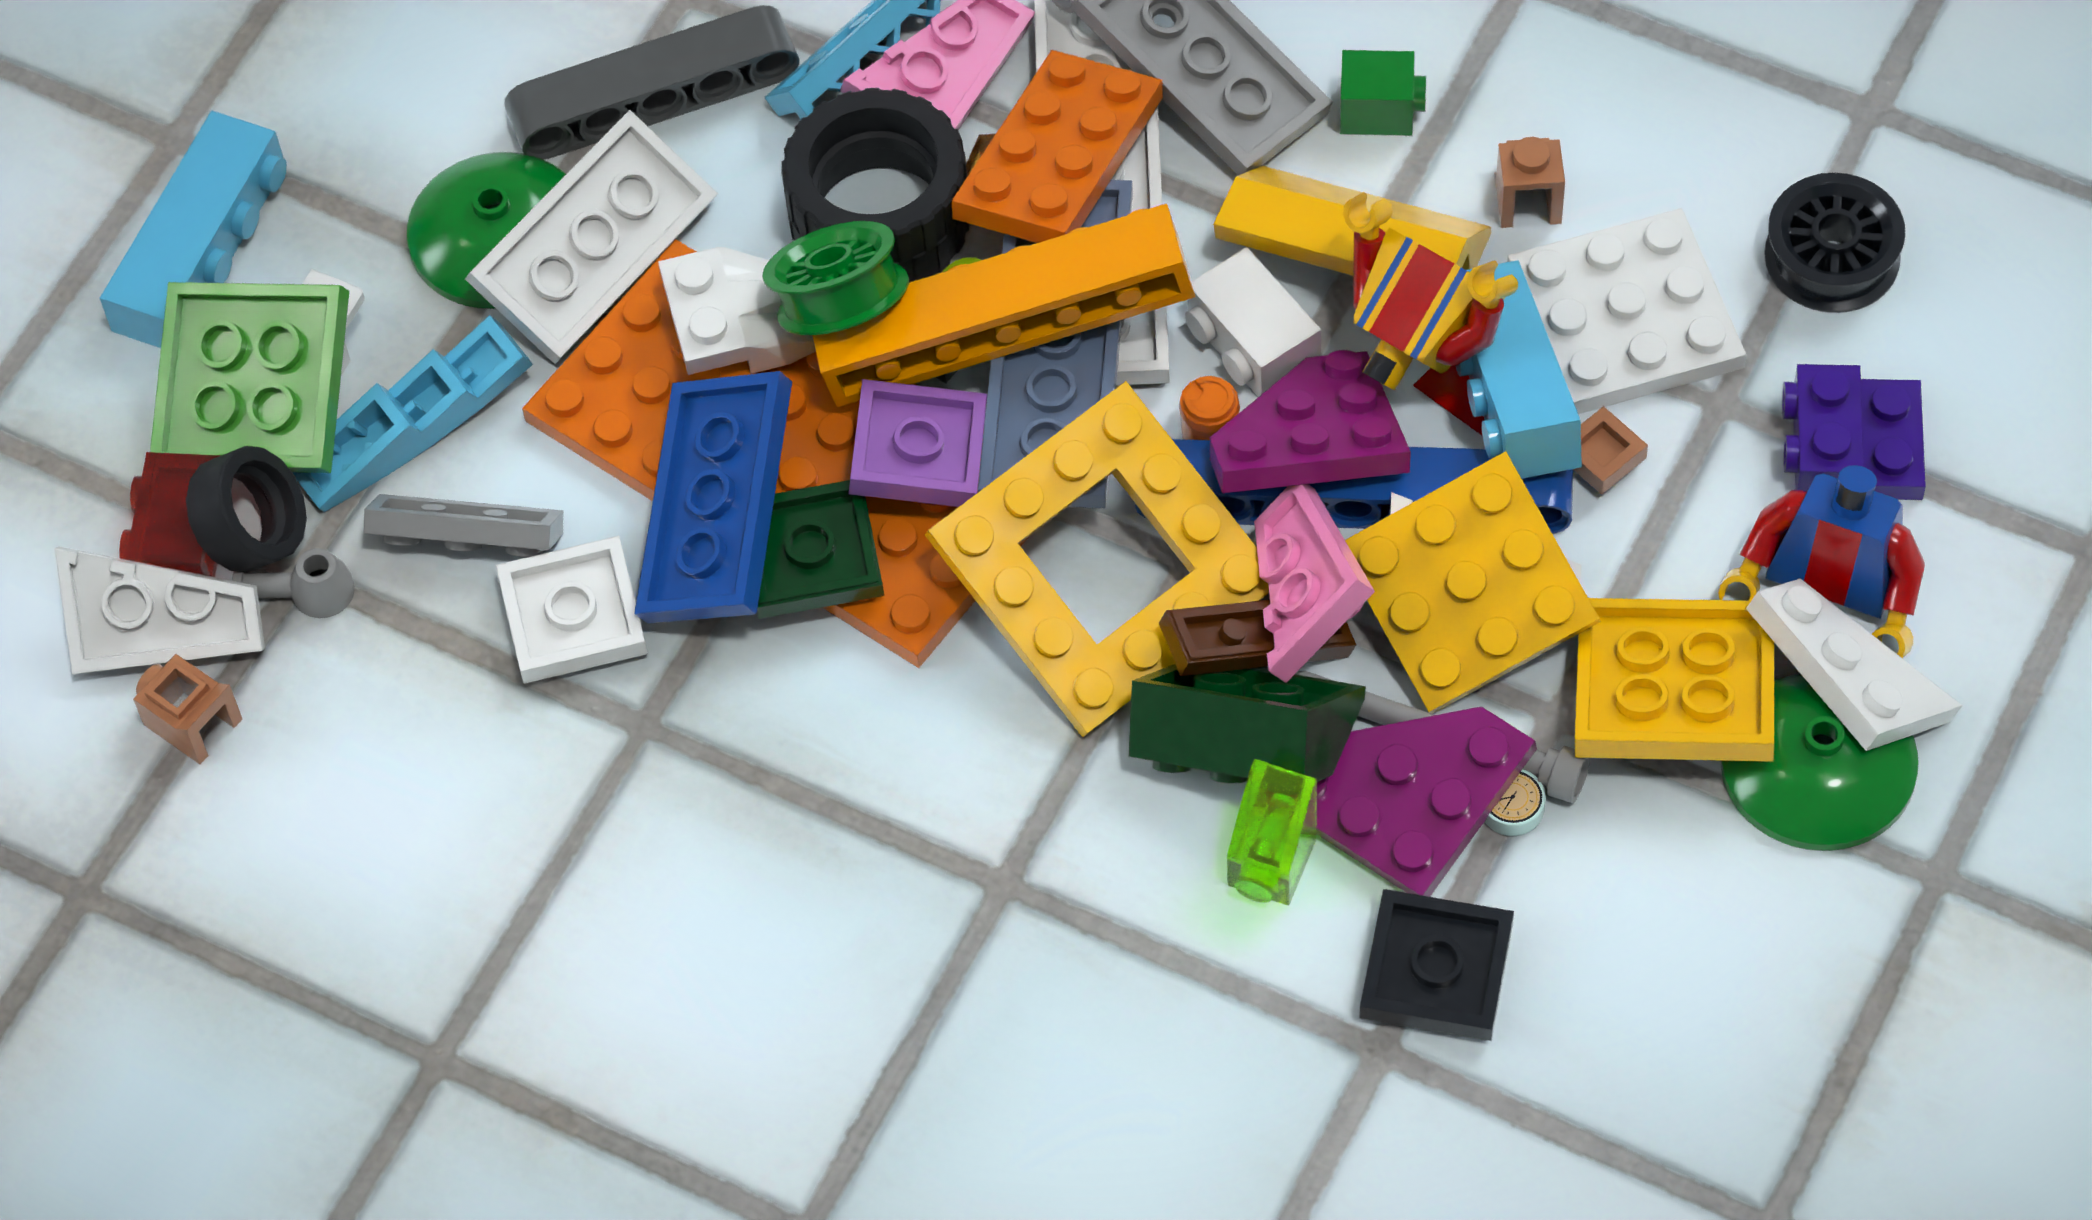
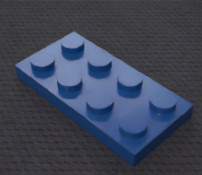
M775 371L672 383L634 613L647 624L754 615L757 613L792 381L782 372Z

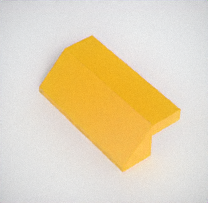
M1260 166L1235 177L1213 224L1215 238L1353 276V240L1355 231L1351 230L1346 224L1343 217V208L1350 198L1361 192L1274 168ZM1367 194L1366 208L1369 213L1371 205L1382 199V197ZM1386 199L1392 204L1393 213L1387 222L1379 226L1385 234L1390 227L1465 270L1477 267L1490 238L1491 226Z

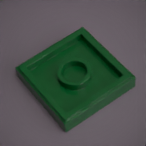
M850 480L775 494L757 607L759 619L884 596L865 496L849 494Z

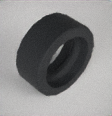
M241 447L201 464L190 478L186 496L189 524L198 544L212 561L229 571L250 572L292 555L303 540L307 521L303 493L295 475L282 459L265 448ZM233 477L242 482L250 491L260 510L262 523L260 541L252 537L241 525L233 508L231 494Z

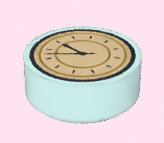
M1522 769L1501 800L1489 813L1485 820L1486 825L1493 831L1506 836H1519L1535 829L1544 816L1546 801L1545 789L1542 783L1537 781L1538 778Z

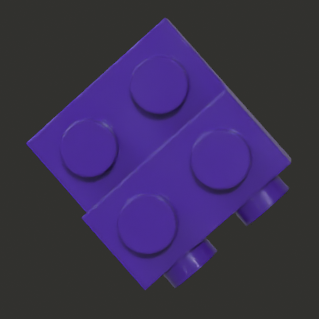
M1797 364L1794 382H1783L1782 418L1793 419L1794 435H1785L1783 467L1784 473H1795V490L1807 491L1815 475L1824 473L1838 478L1839 472L1843 468L1858 465L1871 470L1875 474L1877 479L1876 492L1898 500H1923L1926 483L1921 380L1861 379L1860 365Z

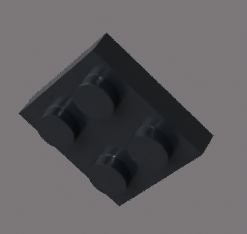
M1383 889L1360 1002L1359 1018L1492 1041L1513 927L1514 911Z

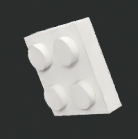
M619 536L496 565L524 684L648 654L640 618L634 614L636 602Z

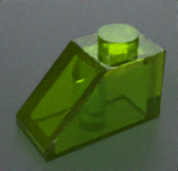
M1254 759L1248 774L1227 853L1228 886L1236 888L1241 895L1256 902L1267 903L1273 900L1287 906L1290 905L1316 842L1317 779Z

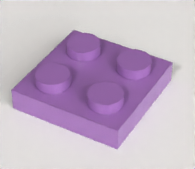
M862 379L849 494L955 507L961 506L977 494L987 394Z

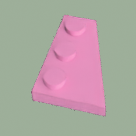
M957 0L934 16L927 27L905 42L900 40L885 50L883 57L865 70L858 69L845 78L840 91L843 93L849 91L857 92L863 91L865 88L907 91V94L915 97L921 96L932 102V106L942 110L951 119L954 129L959 130L1031 25L1035 11L1016 0Z
M1309 484L1288 486L1254 521L1259 576L1268 583L1270 605L1263 609L1264 627L1272 632L1274 636L1275 649L1267 653L1268 670L1285 683L1298 672L1348 619L1354 617L1361 610L1364 602L1375 592L1315 488Z

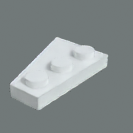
M59 546L54 548L72 674L167 663L175 654L185 660L256 652L265 649L256 585Z
M1802 579L1758 591L1746 608L1866 751L1950 723L1962 707L1959 702Z

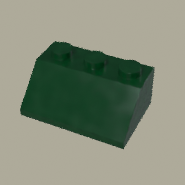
M1176 664L1132 680L1128 757L1153 761L1152 768L1162 772L1182 773L1195 768L1210 771V779L1217 782L1243 783L1247 782L1250 778L1269 782L1268 789L1277 793L1307 792L1309 785L1333 775L1365 700L1366 686L1297 674L1285 683L1270 673L1269 670L1261 668L1180 676Z

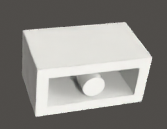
M1248 247L1191 281L1196 297L1188 299V311L1185 313L1188 327L1201 343L1206 344L1210 342L1222 356L1223 365L1230 377L1240 386L1247 384L1257 397L1306 357L1321 356V329Z

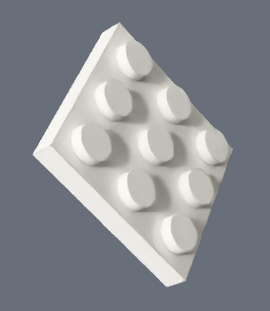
M1682 208L1508 255L1507 262L1516 260L1520 262L1578 414L1745 368L1746 352Z

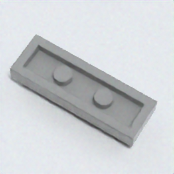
M379 494L364 509V534L383 535L385 543L399 546L415 545L420 543L421 539L444 541V546L447 549L455 551L479 550L482 548V544L506 546V552L510 555L531 557L543 554L544 550H550L563 535L564 510Z

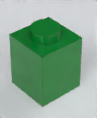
M1342 50L1340 134L1412 136L1413 112H1425L1426 76L1414 75L1415 51Z

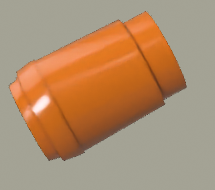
M1204 376L1190 382L1183 389L1179 401L1183 440H1210L1214 433L1239 414L1238 394L1229 382L1219 377Z

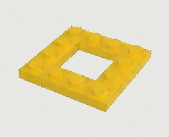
M1127 381L955 509L925 534L929 542L1082 737L1131 701L1132 680L1175 664L1158 624L1166 610L1259 601L1269 593L1268 583L1259 576L1258 555L1255 544ZM1112 473L1190 573L1100 643L1096 644L1020 547L1019 543Z

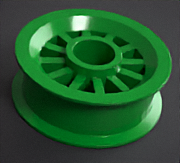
M873 221L840 223L806 234L779 250L765 265L762 278L766 287L777 292L782 304L777 313L780 326L784 330L798 335L828 334L862 324L893 306L906 292L909 285V277L906 270L900 265L895 264L892 260L890 252L895 243L892 230L882 223Z

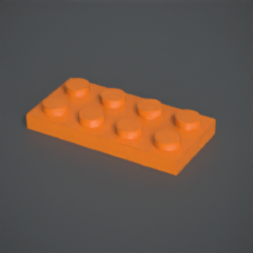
M1051 50L952 199V219L1035 243L1059 237L1074 229L1081 228L1163 98V80Z

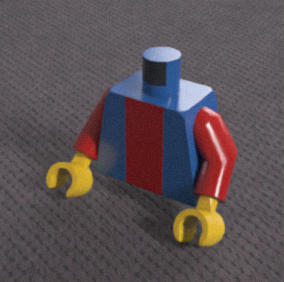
M1852 465L1843 468L1839 472L1838 478L1824 473L1815 475L1807 491L1791 490L1760 512L1739 554L1745 558L1740 568H1734L1724 577L1718 592L1719 600L1723 599L1729 584L1741 582L1749 588L1750 596L1747 601H1751L1756 593L1760 591V580L1757 576L1763 566L1768 568L1765 579L1779 584L1802 579L1827 600L1881 619L1884 610H1889L1886 623L1876 629L1872 635L1881 642L1883 634L1892 635L1899 644L1897 655L1903 658L1911 651L1913 646L1912 632L1905 623L1907 615L1914 616L1925 562L1911 530L1903 525V505L1898 499L1875 491L1877 479L1871 470L1863 466Z

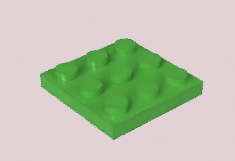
M168 282L149 464L158 469L197 470L201 464L244 446L265 448L281 458L291 472L331 473L349 290L341 285Z

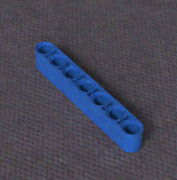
M1172 439L1239 525H1255L1254 521L1288 487L1222 493L1209 459L1210 440ZM1409 447L1411 451L1410 473L1312 483L1309 485L1315 488L1337 528L1366 529L1390 515L1391 492L1415 502L1492 458L1488 457L1485 449ZM1573 469L1523 478L1522 480L1552 534L1568 528L1572 522ZM1135 504V509L1137 513H1139L1142 517L1146 518L1143 512Z

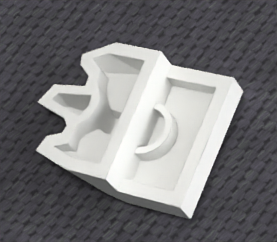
M716 247L658 261L688 375L743 361L748 362L750 373L752 374L792 364L816 352L812 335L793 334L780 326L777 319L778 309L782 304L777 292L766 287L762 278L763 269L769 260L726 247Z

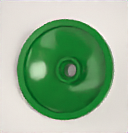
M493 152L473 156L459 161L440 172L423 188L416 198L407 223V244L412 262L420 277L435 292L455 303L474 308L496 309L465 278L566 174L548 161L516 152ZM490 205H499L493 209H486Z
M1795 674L1774 681V762L1721 761V772L1732 802L1748 822L1759 831L1793 847L1816 851H1834L1866 843L1881 835L1900 818L1908 806L1915 789L1918 775V752L1913 735L1866 751L1801 674ZM1815 735H1826L1831 737L1834 742L1823 745L1816 742L1813 737Z

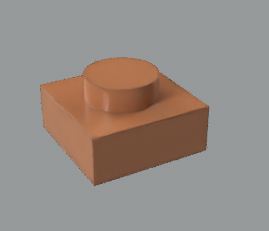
M1603 406L1581 424L1582 467L1573 470L1602 495L1647 458L1648 444Z

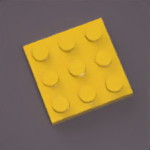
M1506 451L1345 540L1375 591L1367 601L1424 705L1431 714L1436 713L1601 622Z
M1589 598L1601 622L1581 632L1578 636L1575 758L1774 762V641L1747 611L1746 608L1751 601Z

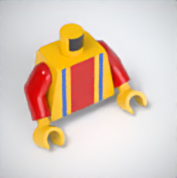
M1361 192L1350 198L1343 208V217L1346 224L1351 230L1355 231L1353 240V307L1356 311L1353 316V323L1381 339L1362 372L1395 391L1413 359L1442 374L1450 366H1457L1490 347L1494 342L1504 308L1503 300L1505 297L1515 293L1518 289V281L1512 274L1495 281L1494 272L1498 266L1495 260L1474 267L1468 272L1390 227L1385 234L1379 226L1391 218L1393 213L1392 204L1382 198L1371 205L1369 213L1366 208L1367 194Z

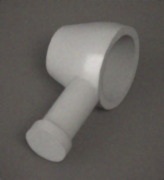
M320 548L304 552L298 558L291 573H245L234 571L232 581L256 585L258 598H292L299 611L314 618H327L337 615L350 604L354 595L353 578L345 563L329 551ZM320 569L327 570L321 576H309L310 573L313 571Z

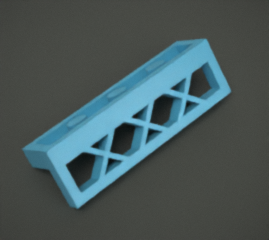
M872 0L764 98L778 116L796 113L800 119L807 117L815 108L812 103L826 90L841 92L842 83L836 81L845 73L847 78L857 71L862 57L867 53L883 55L885 50L900 41L901 22L908 16L926 19L925 27H927L931 19L941 12V0H927V9L918 8L926 0ZM887 36L886 46L877 45Z

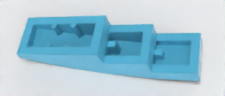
M489 315L446 356L441 355L435 349L431 350L389 390L376 383L336 421L331 473H292L316 506L323 512H326L394 472L436 444L486 406L529 369L533 363L501 323Z

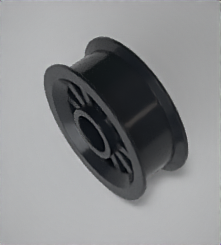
M1821 173L1806 177L1789 186L1773 205L1768 223L1769 234L1765 243V264L1772 281L1778 289L1788 298L1804 307L1829 313L1850 312L1864 308L1884 296L1897 278L1901 261L1900 254L1904 246L1906 234L1903 215L1896 202L1885 190L1862 177L1845 173ZM1827 241H1836L1842 244H1833Z

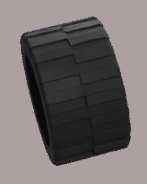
M865 88L863 91L845 92L828 102H822L813 108V112L807 117H803L794 127L795 132L786 142L784 148L785 158L782 161V179L792 240L840 223L853 221L882 223L888 226L894 234L895 243L890 254L893 262L906 270L909 283L943 271L950 264L953 256L960 252L965 243L964 237L966 232L969 231L970 224L952 219V199L967 178L966 156L963 151V140L958 129H954L951 119L942 110L932 106V102L921 96L915 97L907 94V91ZM871 168L904 170L920 177L929 184L927 189L913 202L897 210L880 214L850 212L835 206L825 198L827 193L844 178Z

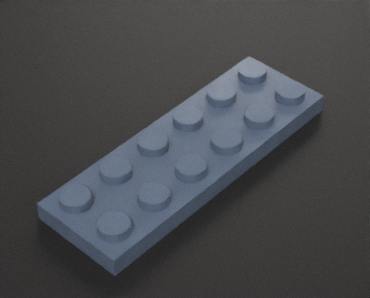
M1111 180L1081 227H1091L1127 216L1131 213L1133 200L1132 180ZM1004 234L1002 254L1015 247L1029 246L1036 243ZM1122 320L991 360L978 492L1116 389ZM1108 476L1068 507L1105 508Z

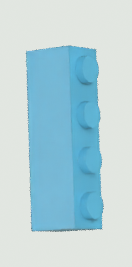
M211 110L99 298L112 332L161 348L168 282L224 283L231 270L232 257L242 240L250 238L254 233L259 221L260 209L270 192H276L284 181L287 163L283 157L276 131Z
M1519 260L1500 263L1494 272L1495 281L1512 274L1518 281V289L1514 294L1505 297L1503 300L1504 308L1493 344L1456 366L1459 377L1468 375L1470 380H1467V393L1473 416H1483L1485 419L1482 421V435L1486 453L1489 458H1494L1506 451L1521 479L1581 468V420Z

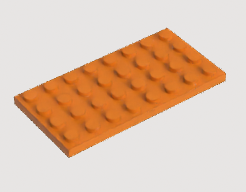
M677 239L672 242L522 408L527 423L651 501L654 498L672 383L751 374L747 361L690 375L687 374L658 261L697 252ZM816 352L792 364L752 373L780 371L792 381L775 494L850 480L860 400L840 407L836 406L821 375ZM865 496L884 596L822 608L917 668H920L976 601L925 536L930 528L958 507ZM1027 537L1025 540L1019 543L1020 547L1026 542V540L1029 537Z

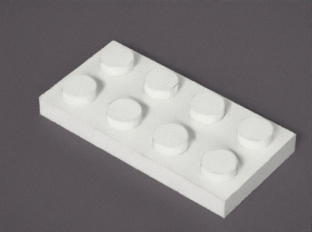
M629 110L468 274L465 280L555 364L707 207L718 193L642 120Z

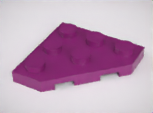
M1337 350L1324 356L1306 357L1210 437L1209 459L1222 493L1410 473L1411 451L1382 384L1362 372L1370 359L1368 352Z
M1482 706L1351 731L1333 775L1309 785L1307 792L1277 793L1269 790L1268 786L1262 793L1266 802L1404 892L1430 897L1485 822L1489 813L1498 804L1535 753L1537 746L1534 739Z

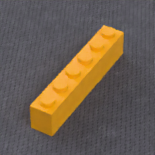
M1166 203L1149 209H1138L1127 216L1091 227L1077 228L1059 237L1029 246L1015 247L1007 253L971 264L957 265L948 271L910 282L904 295L880 315L842 331L812 336L821 375L836 406L840 407L860 400L862 379L911 385L1195 298L1196 296L1180 239Z

